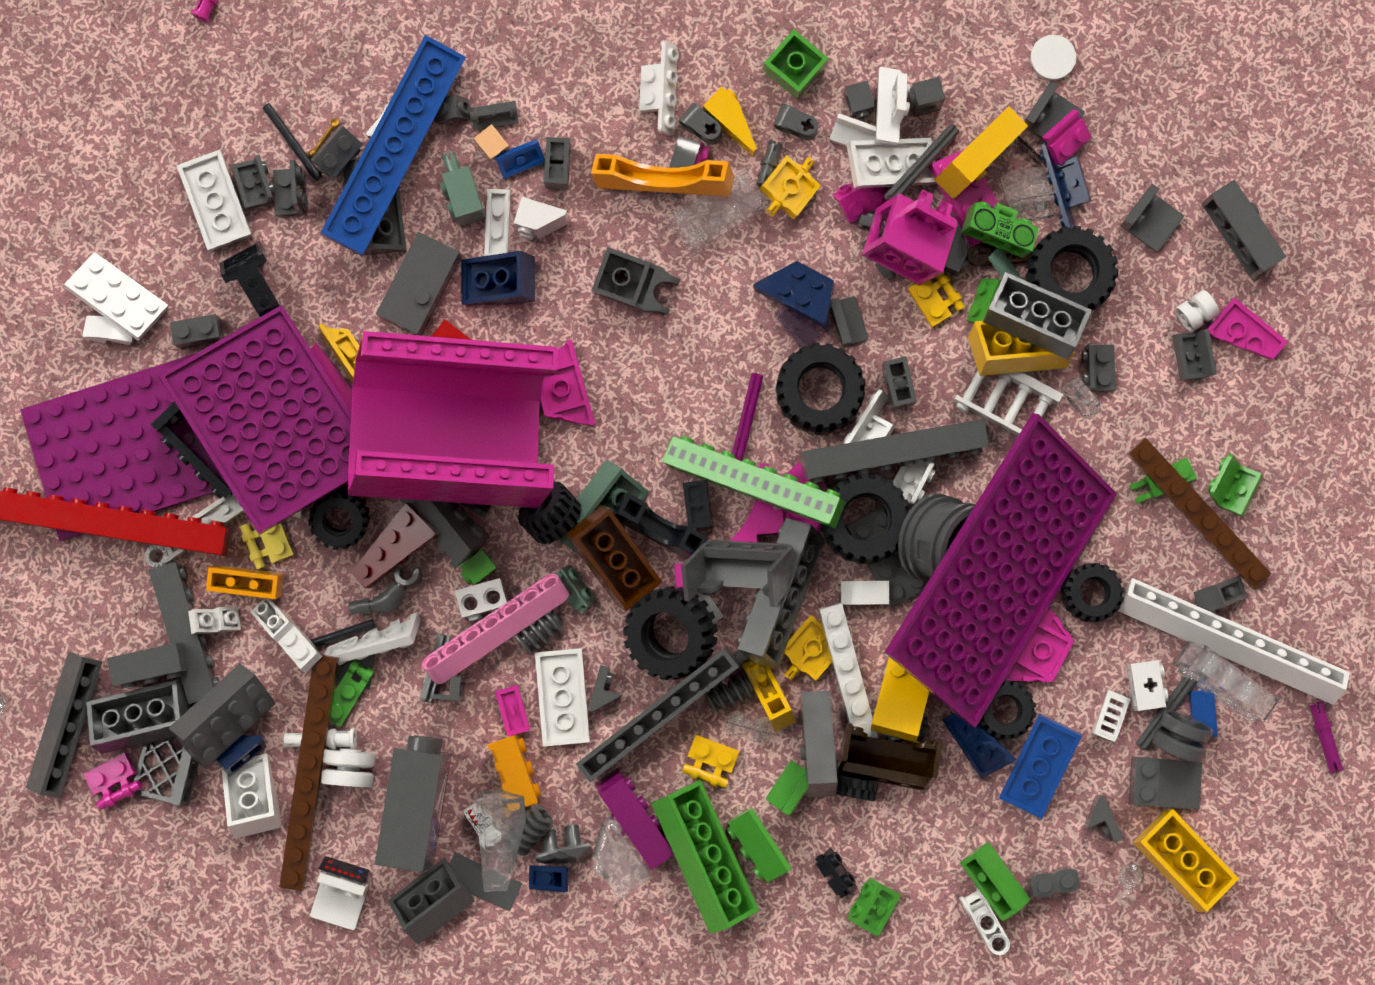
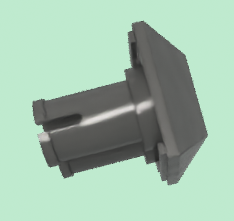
M573 824L564 827L567 847L558 849L556 830L550 829L542 837L544 852L536 855L535 858L538 863L545 864L554 862L561 864L579 863L591 856L593 850L591 844H581L579 825Z

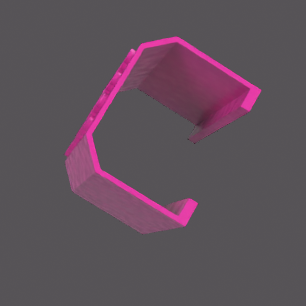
M363 331L355 358L352 387L348 495L539 508L553 490L554 465L537 463L540 395L545 372H557L558 347Z

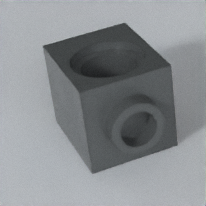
M868 81L845 86L844 94L851 118L864 119L871 116L875 105Z

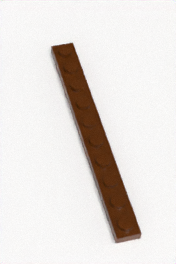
M322 655L312 666L280 888L303 891L305 888L339 657Z

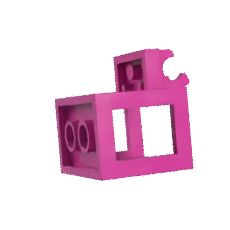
M925 190L921 191L916 201L900 193L877 207L862 256L918 285L938 276L944 271L958 225V220L950 216L953 205L942 200L937 210L930 208L933 194ZM883 221H886L883 235L878 238Z

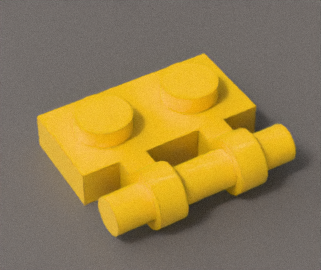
M944 272L936 276L938 281L933 284L929 280L921 285L914 284L907 289L931 328L952 316L948 309L951 305H954L958 312L965 308L961 301L962 296L959 292L956 293L950 283V277L945 275ZM941 287L949 297L945 301L942 300L937 292Z
M695 735L687 756L695 759V764L691 766L685 763L682 772L690 775L692 779L696 780L699 778L709 782V785L713 787L720 786L726 789L729 780L720 777L722 770L732 773L739 751ZM702 763L716 767L714 773L712 774L700 769Z

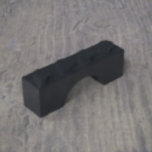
M629 493L619 498L612 512L623 525L685 559H688L708 540L707 536L689 526L678 525L662 518L653 512L646 502Z

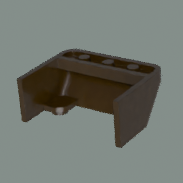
M851 723L847 724L837 762V774L916 790H928L937 779L943 741L938 740L933 745V741L921 739L919 743L910 745L867 737L868 734L863 732V728L853 726Z

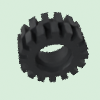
M837 775V795L876 801L878 782Z

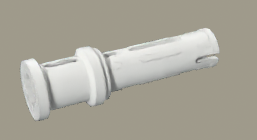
M351 728L350 731L329 730L326 747L332 750H336L337 747L356 749V728ZM285 733V748L300 747L302 733Z

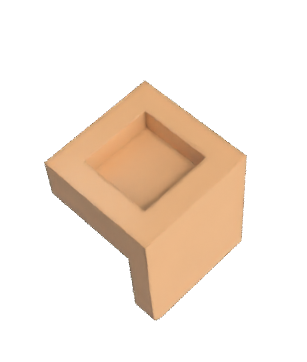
M492 124L474 138L476 145L491 160L501 152L510 150L509 145Z

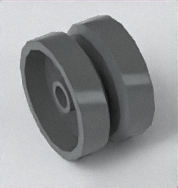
M1164 710L1160 723L1165 729L1156 730L1152 743L1182 759L1201 762L1205 754V748L1200 743H1208L1214 732L1213 729L1187 715Z

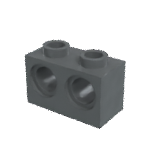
M546 137L545 189H569L570 138Z

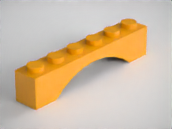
M596 154L591 171L597 187L601 189L730 196L734 180V174L729 161L705 160L688 167L665 168L637 163L619 155Z

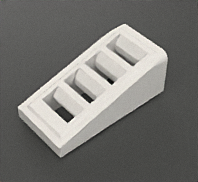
M1108 690L1091 733L1108 741L1115 742L1130 698ZM1111 698L1123 703L1122 707L1110 703ZM1108 707L1119 711L1118 716L1107 712ZM1107 716L1116 720L1115 724L1105 721L1104 717ZM1105 725L1112 728L1111 733L1101 729V726Z

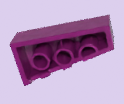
M617 768L595 783L600 797L651 870L674 855L666 835H663L659 829L662 827L655 815H649L646 810L649 806L642 796L637 797L633 791L636 787L629 777L625 778Z

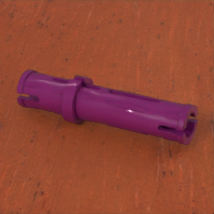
M1324 701L1317 702L1319 712L1315 703L1309 704L1315 723L1313 728L1318 733L1328 772H1336L1334 762L1338 772L1344 770L1331 730L1333 725L1328 720Z

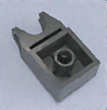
M607 247L591 293L643 312H660L668 315L670 309L663 307L655 300L653 295L654 288L661 283L679 285L680 279L671 276L660 266ZM620 272H623L625 277L628 278L627 281H623L621 284L617 283V279L614 278L615 274L619 275Z

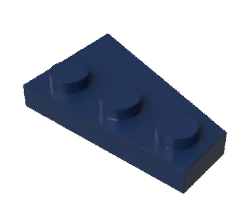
M954 712L942 719L981 779L1016 760L979 724L976 728L969 726Z

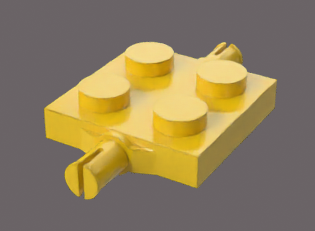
M786 155L759 188L772 201V204L766 210L767 214L770 213L769 216L774 217L780 208L792 219H795L821 185L808 172L815 164L814 160L811 161V157H807L804 163L800 165Z
M812 615L806 619L789 639L784 654L793 664L783 674L790 681L799 671L807 673L816 681L832 663L822 623Z

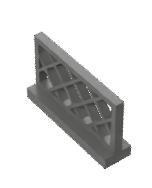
M175 736L165 738V741L155 746L154 742L143 744L134 782L139 780L141 783V780L148 776L153 787L147 791L138 790L135 794L178 806H188L199 763L187 753L184 747L178 752L176 751L171 742L176 738ZM168 744L173 755L163 761L158 749ZM154 753L159 764L149 769L146 763L147 756ZM175 758L179 767L178 771L171 775L166 763ZM162 767L167 778L157 783L152 772ZM168 781L173 787L171 797L164 796L160 789Z

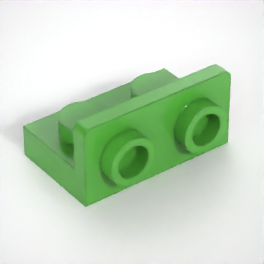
M869 877L862 886L861 893L856 902L851 906L847 919L879 937L901 894Z

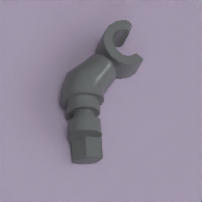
M396 566L394 570L396 583L392 582L384 592L379 593V596L373 597L372 600L365 598L349 602L350 615L362 613L363 616L371 615L372 611L376 613L382 612L383 614L395 611L399 608L407 593L405 589H413L421 583V569L417 566L413 569L412 578L403 580V571Z

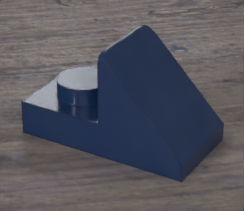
M529 865V889L568 892V867Z

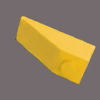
M721 86L703 105V110L718 121L721 129L754 157L757 148L737 100L738 97L732 90H725Z
M751 660L742 664L774 731L777 732L795 723L796 720L770 667L754 663Z

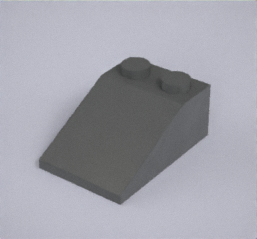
M1132 756L1129 804L1200 809L1202 762Z

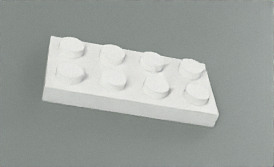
M931 138L899 139L898 145L876 142V140L849 141L846 145L854 188L893 187L932 144ZM927 168L911 186L935 185L936 181L929 168Z
M221 150L177 165L209 252L253 236Z
M95 252L64 284L66 290L137 341L149 331L168 309V304Z
M582 648L536 652L535 660L543 746L590 742Z

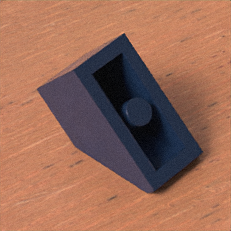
M241 735L215 761L231 777L267 746L261 736Z

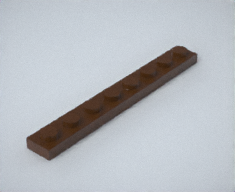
M1143 438L1127 453L1253 590L1258 588L1272 574L1147 438Z

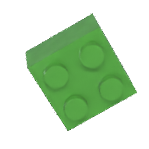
M793 29L764 62L763 71L798 100L827 67L829 58Z

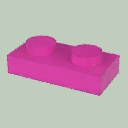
M515 685L495 691L507 736L531 730L519 686Z

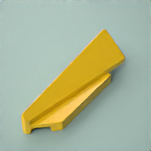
M325 324L318 325L320 334L353 384L355 358L359 347L358 342L349 329L340 328L339 330L326 327Z

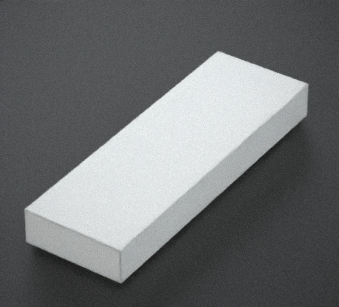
M487 189L484 256L508 253L510 190Z

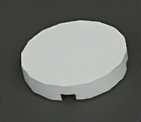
M1060 35L1042 37L1035 43L1030 53L1031 67H1033L1038 77L1047 81H1057L1071 73L1076 63L1074 46L1068 39Z

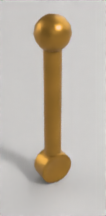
M331 119L330 127L314 149L308 152L310 158L317 153L332 130L340 125L339 119Z

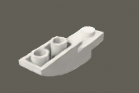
M264 598L251 611L252 615L268 634L279 643L304 673L322 657L309 638L271 599Z

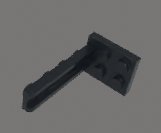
M260 241L219 263L221 276L225 283L237 279L259 317L281 306L259 270V267L267 262L265 250Z
M173 402L150 425L163 436L161 441L168 448L174 447L179 452L177 457L185 465L191 464L196 469L194 474L202 482L207 480L213 486L210 490L219 499L224 497L229 500L233 494L227 484L171 429L173 425L177 427L185 420L179 408Z

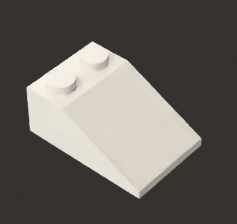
M268 754L253 757L231 777L222 769L227 827L235 839L281 828L279 804Z

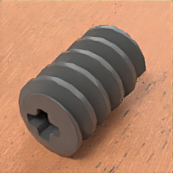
M554 609L551 610V614H545L543 620L539 618L535 621V625L533 623L530 624L528 630L523 629L520 631V635H514L521 647L529 654H533L532 646H535L537 649L541 648L540 640L546 644L549 643L548 635L555 639L557 637L555 630L561 633L565 632L564 624Z
M744 671V678L737 673L735 674V682L728 677L726 686L720 681L718 689L713 687L709 690V693L706 692L704 695L710 709L718 714L719 706L724 710L728 709L727 702L735 707L737 698L742 703H745V695L751 700L754 699V690L746 671Z
M532 804L531 810L526 811V816H521L520 822H516L514 828L509 829V836L504 837L505 844L513 853L521 856L527 855L530 849L534 848L536 843L553 827L551 815L540 804Z

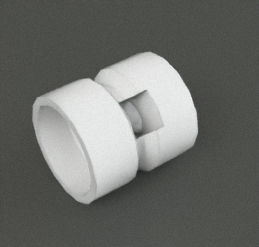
M1201 290L1192 296L1191 302L1186 300L1175 308L1178 319L1189 332H1193L1201 327L1203 321L1209 322L1220 314L1216 302L1205 290Z

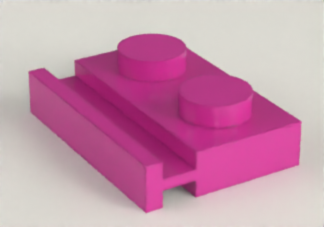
M1072 110L1042 137L1047 142L1046 147L1055 164L1062 165L1091 138L1084 120L1079 116V110Z

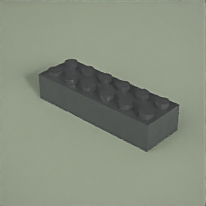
M786 518L784 525H781L777 543L792 546L793 559L788 591L775 607H770L769 597L763 594V589L757 590L754 596V606L746 618L744 633L738 639V650L754 663L774 669L779 668L825 542L823 536L811 524Z

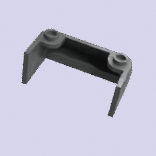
M707 541L681 565L684 600L689 602L698 592L703 595H713L722 586L763 589V594L769 597L770 607H775L788 591L793 559L792 546L781 543Z

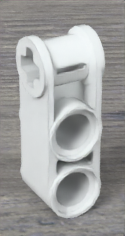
M976 888V891L966 897H959L964 910L971 918L987 949L995 955L1007 953L1010 948L1009 939L980 890ZM985 916H989L992 920V925L989 929H983L980 925L981 919ZM1000 937L1004 945L1002 949L996 951L992 947V942L995 938Z

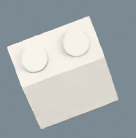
M522 197L514 220V226L517 233H520L519 236L521 238L532 241L533 238L540 239L567 225L569 218L567 210Z

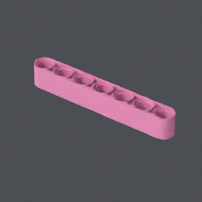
M549 574L428 655L422 662L423 669L435 684L446 682L451 676H455L562 604L568 598L569 591L558 575Z

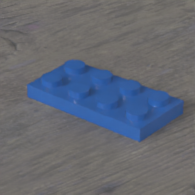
M1039 713L999 798L1042 819L1083 734Z

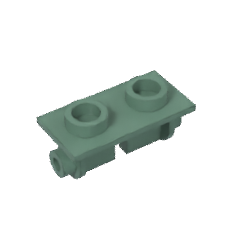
M571 565L561 568L556 573L567 590L572 591V594L567 599L575 611L578 610L579 613H582L588 607L597 603L594 600L593 592L583 584L579 572L572 568Z

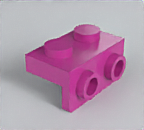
M853 183L839 187L837 192L833 194V198L839 203L849 223L861 218L862 214L866 215L887 201L885 200L886 192L883 187L854 188Z

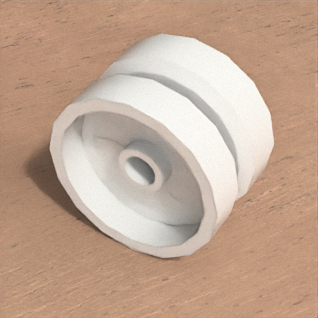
M325 749L323 762L338 767L337 769L323 770L321 783L339 786L373 787L374 774L360 771V768L374 767L376 754L361 752L362 750Z

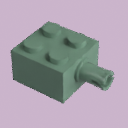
M454 151L449 152L451 162L447 153L443 154L441 157L447 173L442 174L444 181L440 182L446 200L451 201V203L447 204L453 222L457 221L459 226L463 227L485 220L486 216L469 166L460 168L456 152Z

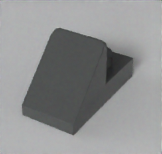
M600 665L588 711L594 712L622 696L604 690L605 686L610 687L613 673L609 672L610 667Z
M1099 794L1095 796L1084 828L1088 829L1102 822L1101 830L1106 839L1110 838L1115 843L1124 839L1104 795Z

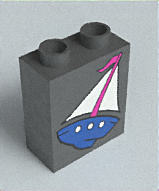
M419 735L409 736L407 746L394 748L374 865L424 872L434 866L452 753L441 752L443 739Z

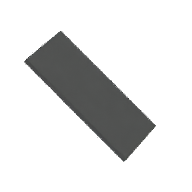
M455 852L450 865L466 885L469 892L510 911L522 883Z

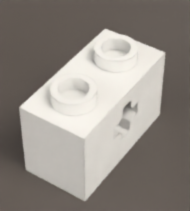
M1159 660L1127 664L1134 711L1166 707L1168 692L1166 688H1163L1162 678H1165L1163 665H1159ZM1148 681L1153 682V687H1150V689L1144 688V684L1148 683Z

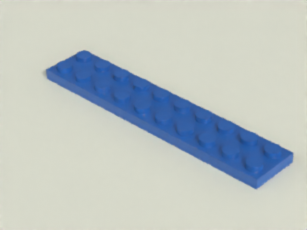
M427 35L424 36L320 235L363 256L466 56Z

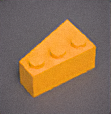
M514 735L487 744L489 751H492L495 760L494 765L499 773L501 785L511 812L538 803V797H541L542 794L538 783L534 784L531 777L535 773L531 761H526L524 752L527 751L524 739H519L518 735Z

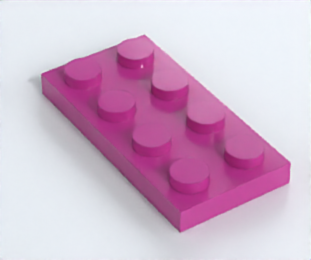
M962 151L932 163L928 168L934 179ZM984 176L978 182L974 180L954 199L937 183L947 203L953 205L952 213L956 220H958L957 222L961 230L967 210L975 202H986L990 204L992 209L995 203H998ZM965 235L971 247L982 243V241Z

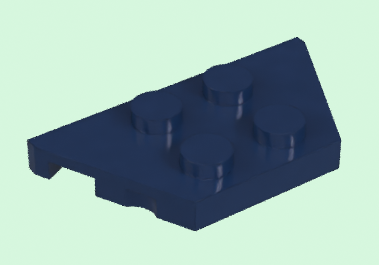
M795 261L753 285L754 290L825 329L828 326L827 318L829 310H831V297L834 294L835 288L834 280Z

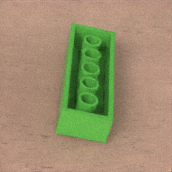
M699 780L652 802L651 804L709 933L713 934L728 929L760 911L702 781Z

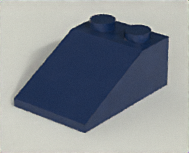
M515 251L461 260L462 305H508L535 302V256L523 251Z

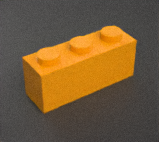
M213 565L208 567L206 591L277 599L282 596L284 573Z

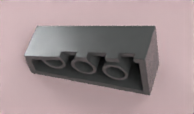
M399 499L403 505L411 503L440 533L435 538L439 543L437 548L442 554L447 553L452 559L450 564L454 569L473 557L490 538L481 525L476 524L469 517L468 513L456 503Z

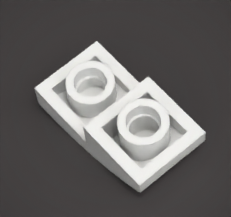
M86 316L82 335L83 339L106 343L108 340L125 345L131 344L132 336L104 316Z
M841 581L842 605H888L889 581Z
M217 607L215 609H193L188 611L191 634H213L241 630L238 607Z

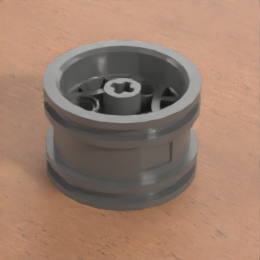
M939 493L923 497L911 508L902 524L898 542L901 564L910 576L924 582L929 581L976 504L963 503L957 498Z

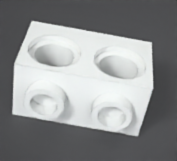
M501 578L455 591L461 616L464 619L468 618L469 622L481 619L483 613L490 611L492 613L508 602ZM492 591H497L500 594V600L496 604H490L488 601V595ZM474 597L478 605L474 610L470 611L466 608L465 603L467 599Z

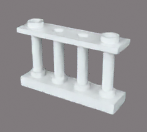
M977 371L964 397L956 395L953 402L957 404L956 408L965 413L971 411L1018 437L1022 429L1012 423L1027 395L1034 393L1039 396L1040 402L1034 413L1043 417L1048 405L1058 404L1063 394L1023 372L998 374L999 380L983 409L971 402L985 377L979 376ZM1013 382L1019 385V392L1003 420L992 414V411L1007 383Z

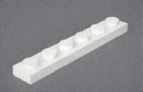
M838 603L818 609L848 723L863 728V732L868 734L867 737L878 738L877 732L870 730L873 717L843 605Z

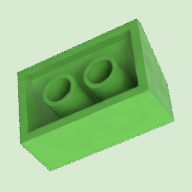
M749 807L728 821L730 827L727 828V831L734 841L739 839L743 845L740 851L746 860L752 859L756 867L753 870L760 881L765 879L768 883L792 869L752 807Z

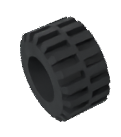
M554 482L553 490L539 508L521 507L519 509V524L536 542L544 545L547 543L551 544L561 539L575 526L582 510L580 508L581 503L561 482Z
M340 487L316 501L310 510V519L308 520L309 526L312 527L310 530L311 534L317 536L315 540L318 543L320 541L324 542L323 546L326 548L333 546V550H338L339 547H342L344 550L348 549L350 545L352 547L363 538L370 522L369 507L365 506V499H360L359 496H349L348 488L341 490ZM333 507L346 509L352 516V526L345 530L333 528L327 521V511Z
M1088 563L1072 570L1063 582L1064 587L1061 588V593L1064 596L1062 602L1066 603V610L1070 611L1073 617L1079 618L1080 621L1098 622L1112 617L1113 613L1120 609L1119 605L1124 600V597H1122L1124 587H1121V578L1116 576L1118 573L1115 570H1110L1109 566L1100 565V563ZM1088 579H1096L1104 587L1105 597L1098 606H1089L1081 598V586Z
M1004 680L979 721L980 726L997 739L1010 740L1028 732L1027 729L1032 727L1034 723L1032 722L1033 718H1036V712H1034L1036 703L1032 700V694L1027 691L1025 686H1021L1015 681ZM1009 696L1015 700L1018 706V714L1013 722L1001 724L993 717L992 705L998 697Z

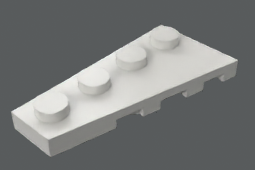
M416 612L410 615V620L400 623L398 619L390 622V626L384 630L378 631L375 628L368 631L361 639L354 636L327 647L325 655L339 657V666L350 660H362L372 654H384L391 649L409 647L411 644H414L421 621L420 616Z

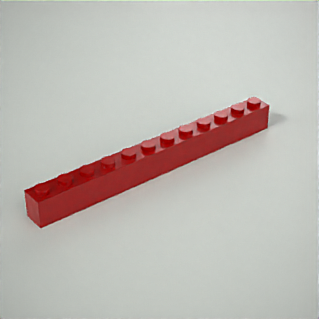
M7 487L0 491V520L220 556L227 555L231 529L224 527V522L211 520L210 524L201 523L202 519L188 517L187 521L179 520V515L165 513L164 517L155 516V511L142 509L141 513L132 512L133 508L119 506L118 510L110 509V504L96 502L95 506L86 505L87 500L73 498L72 502L63 501L64 497L49 495L48 499L40 497L41 493L26 491V495L17 494L18 489Z

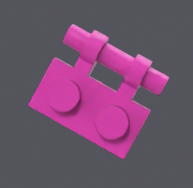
M122 753L84 774L92 794H103V799L96 802L99 810L106 807L111 808L117 804V801L124 797L129 798L135 795V792L142 788L139 780L131 783L129 779L136 775L137 772L128 753ZM121 783V789L113 793L111 787Z

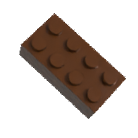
M600 506L565 535L617 607L628 611L639 599L646 596L662 583L659 576L609 508Z

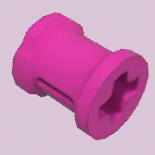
M199 0L195 9H192L190 14L201 21L209 23V16L214 6H217L218 1Z

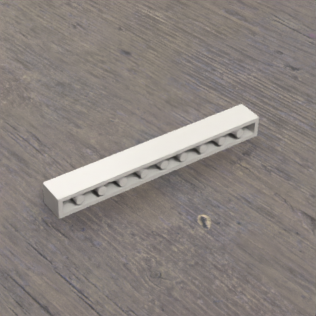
M1134 578L1130 580L1124 589V593H1122L1124 600L1119 605V612L1332 705L1337 702L1347 689L1350 672Z

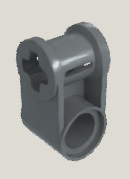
M692 103L678 120L685 129L695 134L707 144H717L722 138L721 126L718 121L713 119L695 103ZM709 129L710 131H712L713 129H715L716 134L710 133L708 135L707 130Z
M788 104L781 105L773 123L776 129L803 140H812L818 132V123L815 117L799 111ZM808 124H811V129H808L807 132L804 131V126L806 127Z

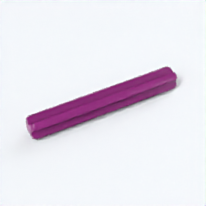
M758 373L751 374L732 454L735 455L734 459L742 461L744 458L762 385L763 375Z

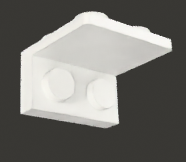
M321 872L317 881L320 885L310 916L355 930L369 884H362L331 873Z

